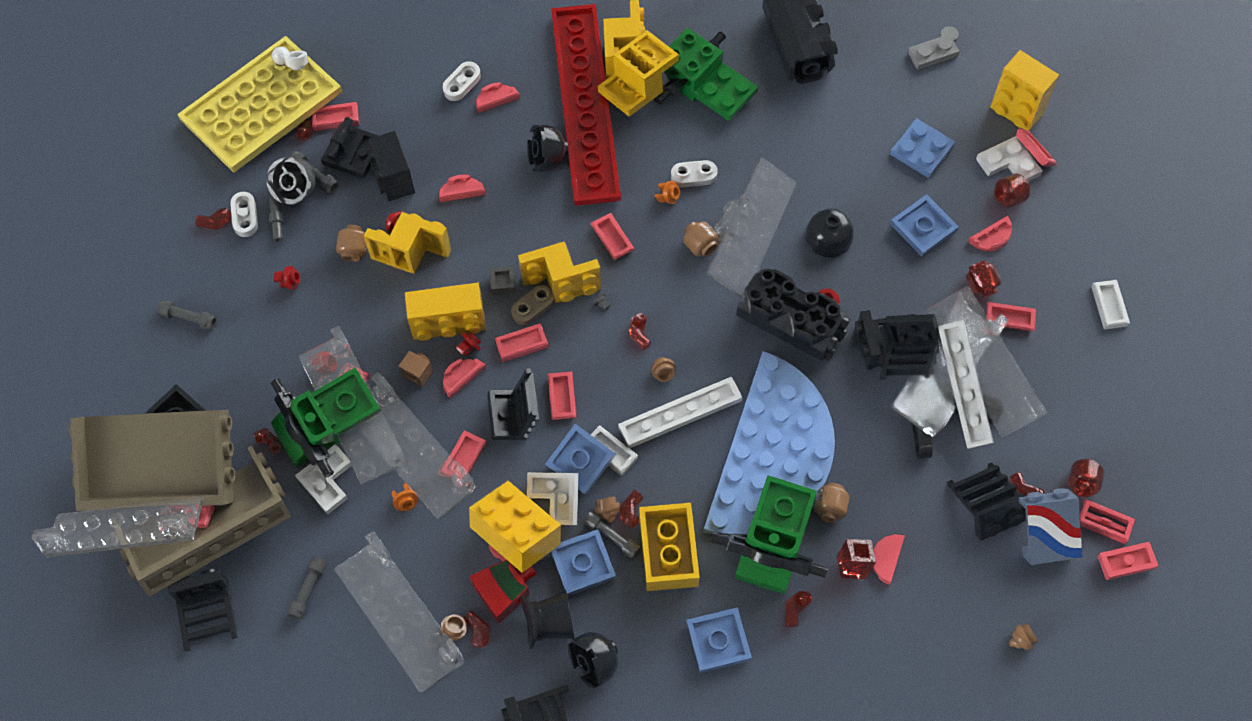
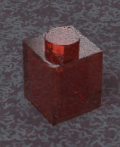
M846 539L836 556L841 578L866 579L876 564L871 540Z

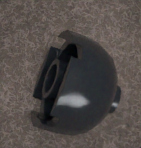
M533 125L529 132L533 133L532 139L527 141L529 164L535 165V168L532 169L533 171L554 170L562 163L564 156L567 155L568 143L564 141L560 131L553 126Z
M837 209L819 211L812 216L806 229L807 243L812 247V251L823 257L834 258L840 253L848 251L854 238V226L851 219Z
M587 632L574 638L568 644V655L574 669L578 666L585 674L580 676V678L589 687L596 688L613 677L618 665V648L612 640L596 632Z

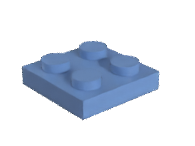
M916 118L891 149L890 155L930 178L952 150L956 141Z
M927 194L891 219L890 225L921 257L955 234L959 228Z
M574 424L545 465L556 473H578V490L587 495L616 456V453L577 424Z
M598 529L563 541L551 551L564 590L567 591V596L616 579L614 569Z
M738 607L686 620L700 673L751 661L752 657Z

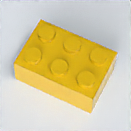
M1019 50L1004 67L990 108L997 114L1012 121L1017 127L1030 131L1044 114L1059 74Z
M479 282L405 292L407 319L413 340L427 341L432 337L440 336L449 338L463 332L477 334L480 331L486 330Z
M509 481L469 507L470 528L521 573L561 544V524Z
M691 503L639 507L646 590L658 591L699 587L700 576Z

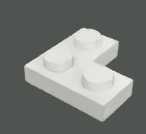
M1016 136L977 154L976 157L977 162L988 177L1009 168L1020 185L1042 174V169Z
M336 444L327 450L330 455L327 461L334 471L333 475L324 478L318 465L312 466L311 463L295 475L297 480L327 515L348 499L346 494L333 480L351 467L352 463Z
M527 472V497L550 499V516L561 525H577L578 473Z

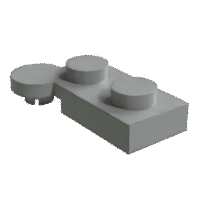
M950 26L945 27L941 30L939 38L909 47L908 54L916 69L920 70L958 57L960 51L955 44L959 36L957 29Z

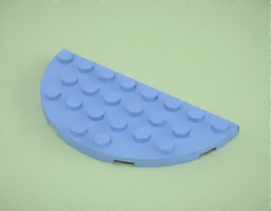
M762 352L704 526V533L713 535L714 531L727 536L731 534L747 535L767 475L818 490L825 485L830 473L834 457L835 437L828 407L817 388L801 371L787 361L770 353Z

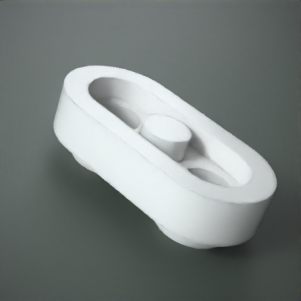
M474 62L462 63L444 81V96L451 101L461 100L480 80L479 66Z
M708 160L678 163L671 170V181H675L678 187L710 185L716 181L718 169L713 162ZM703 169H708V170H710V171L704 172V171H702V170H703ZM685 171L686 174H680L679 172Z
M248 192L235 194L231 199L232 226L237 235L241 237L252 236L258 229L254 197Z

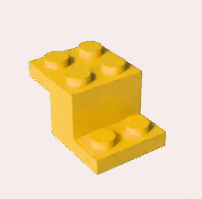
M630 0V18L603 19L606 80L615 74L613 54L645 32L644 7L639 8V0Z
M646 30L613 54L615 74L598 85V92L630 117L663 92L662 73L679 61V54Z
M402 212L390 235L383 230L377 229L375 231L367 228L364 234L371 259L412 274L415 273L425 251L448 258L451 252L447 228L440 222L424 220L414 213L407 214Z
M565 241L518 255L523 285H536L547 279L549 287L552 289L555 303L569 302L575 297L592 295L601 290L598 260L595 259L573 266Z

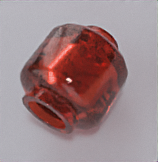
M1016 173L1003 177L995 185L994 196L1005 207L1016 206L1024 203L1029 198L1030 184L1021 174Z
M987 260L968 267L970 271L967 272L966 279L973 294H982L985 298L997 293L996 288L1002 284V279L994 263H988Z
M1080 459L1071 466L1068 485L1080 497L1093 496L1101 490L1105 471L1098 462L1092 459Z

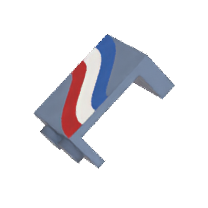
M1059 488L1053 490V493L1032 492L1027 494L1026 497H1019V503L1026 509L1028 546H1023L1022 552L1023 557L1031 565L1082 558L1079 498L1068 489Z

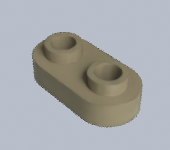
M545 285L537 286L515 302L511 308L514 322L523 326L529 325L548 311L554 304L552 289ZM540 294L546 295L544 298L538 297ZM522 308L527 309V311L524 313L520 312L519 310Z

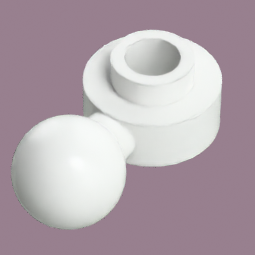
M277 47L272 52V59L276 64H286L292 70L303 69L304 65L308 64V56L305 51L289 52L285 47Z

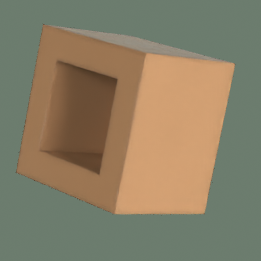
M408 351L398 366L402 377L421 387L424 386L433 372L430 359L422 353L415 354L411 351Z

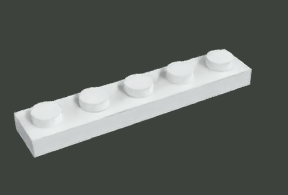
M960 320L940 325L938 329L967 449L993 444L964 321Z
M729 377L619 423L618 428L627 447L632 448L742 401V395L733 378Z

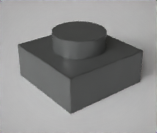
M514 266L490 268L492 294L516 292Z

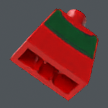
M504 560L471 575L469 578L472 586L499 624L521 604L520 597L525 596L527 598L530 595L525 582L534 577L536 572L531 566L521 573L508 560Z

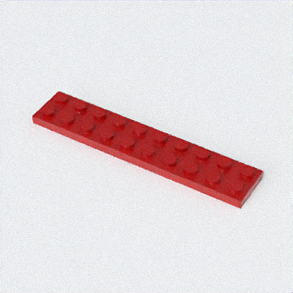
M596 4L551 8L574 206L621 201L609 101L598 92V85L606 79Z

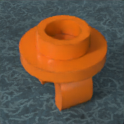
M667 181L666 183H659L658 187L663 193L655 194L654 197L660 203L675 204L680 196V189L676 182Z
M404 483V491L397 493L395 490L392 491L393 505L398 511H409L418 503L417 493L407 483Z

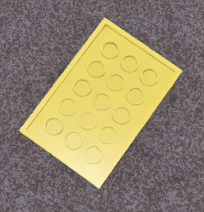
M287 36L177 114L179 119L233 173L343 92L341 86L310 57H308V64L304 65L305 67L300 70H292L286 64H276L272 59V52L275 48L285 47L289 52L302 51Z

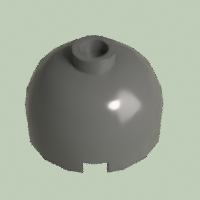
M284 157L274 161L269 167L267 187L270 194L278 202L297 204L306 200L313 193L316 184L315 174L312 167L305 160L298 157Z

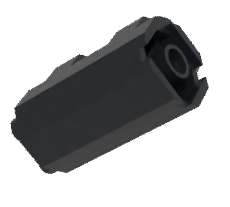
M763 0L762 8L789 80L793 81L794 78L797 83L805 84L821 79L823 77L822 72L827 70V73L833 70V67H835L834 55L838 53L836 42L832 41L830 37L829 24L827 22H820V18L824 16L821 4H817L816 0Z
M761 269L759 273H755L743 293L745 302L740 301L737 306L736 316L821 361L825 359L828 362L835 353L836 348L834 347L837 341L842 342L847 333L846 328L850 322V318L847 317L848 314L840 310L837 301L820 292L815 293L811 291L806 293L798 289L792 277L776 269Z

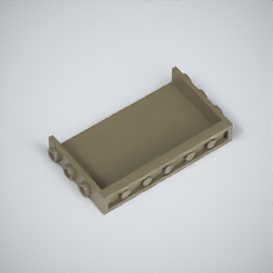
M228 410L70 418L69 435L72 438L70 459L73 463L74 471L72 486L75 489L76 511L225 505L234 502L233 482L235 480V470L231 464L234 447L230 441L232 419Z
M252 445L247 449L254 462L235 472V480L233 482L234 502L225 505H215V511L208 528L161 527L160 523L166 510L127 532L124 531L117 520L112 522L116 530L112 535L118 546H123L119 550L120 554L127 564L130 563L127 566V570L133 580L137 579L148 597L292 517L281 499L286 496L278 482L273 484L277 480L270 467L264 468L268 466L266 459L261 452L256 454Z

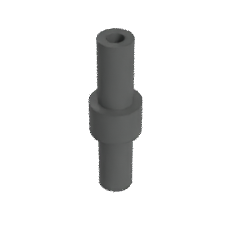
M274 197L269 198V225L272 226L274 241L282 242L283 214L280 212L279 202Z

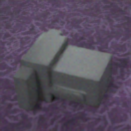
M605 293L597 297L593 302L594 306L597 304L604 311L610 307V303L605 299Z

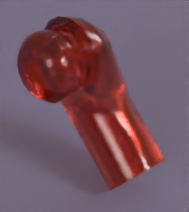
M308 119L298 125V133L295 132L297 139L307 141L311 137L312 123Z
M221 208L210 217L198 215L195 224L198 227L218 230L230 220L231 211L228 208Z
M637 313L631 318L628 333L641 349L645 350L651 345L652 341L644 334L645 323L647 322L646 316L642 313Z
M262 428V430L254 432L258 444L266 442L270 453L277 454L280 452V442L268 428Z
M1022 472L1010 476L1012 484H1015L1019 494L1022 493L1025 497L1032 492L1045 494L1043 489L1026 484Z
M635 489L620 505L621 521L630 528L635 527L639 523L635 507L643 499V495Z
M798 591L786 601L785 626H799L798 613L812 602L810 592Z
M471 610L464 617L465 623L473 628L471 643L475 648H484L490 641L489 624Z

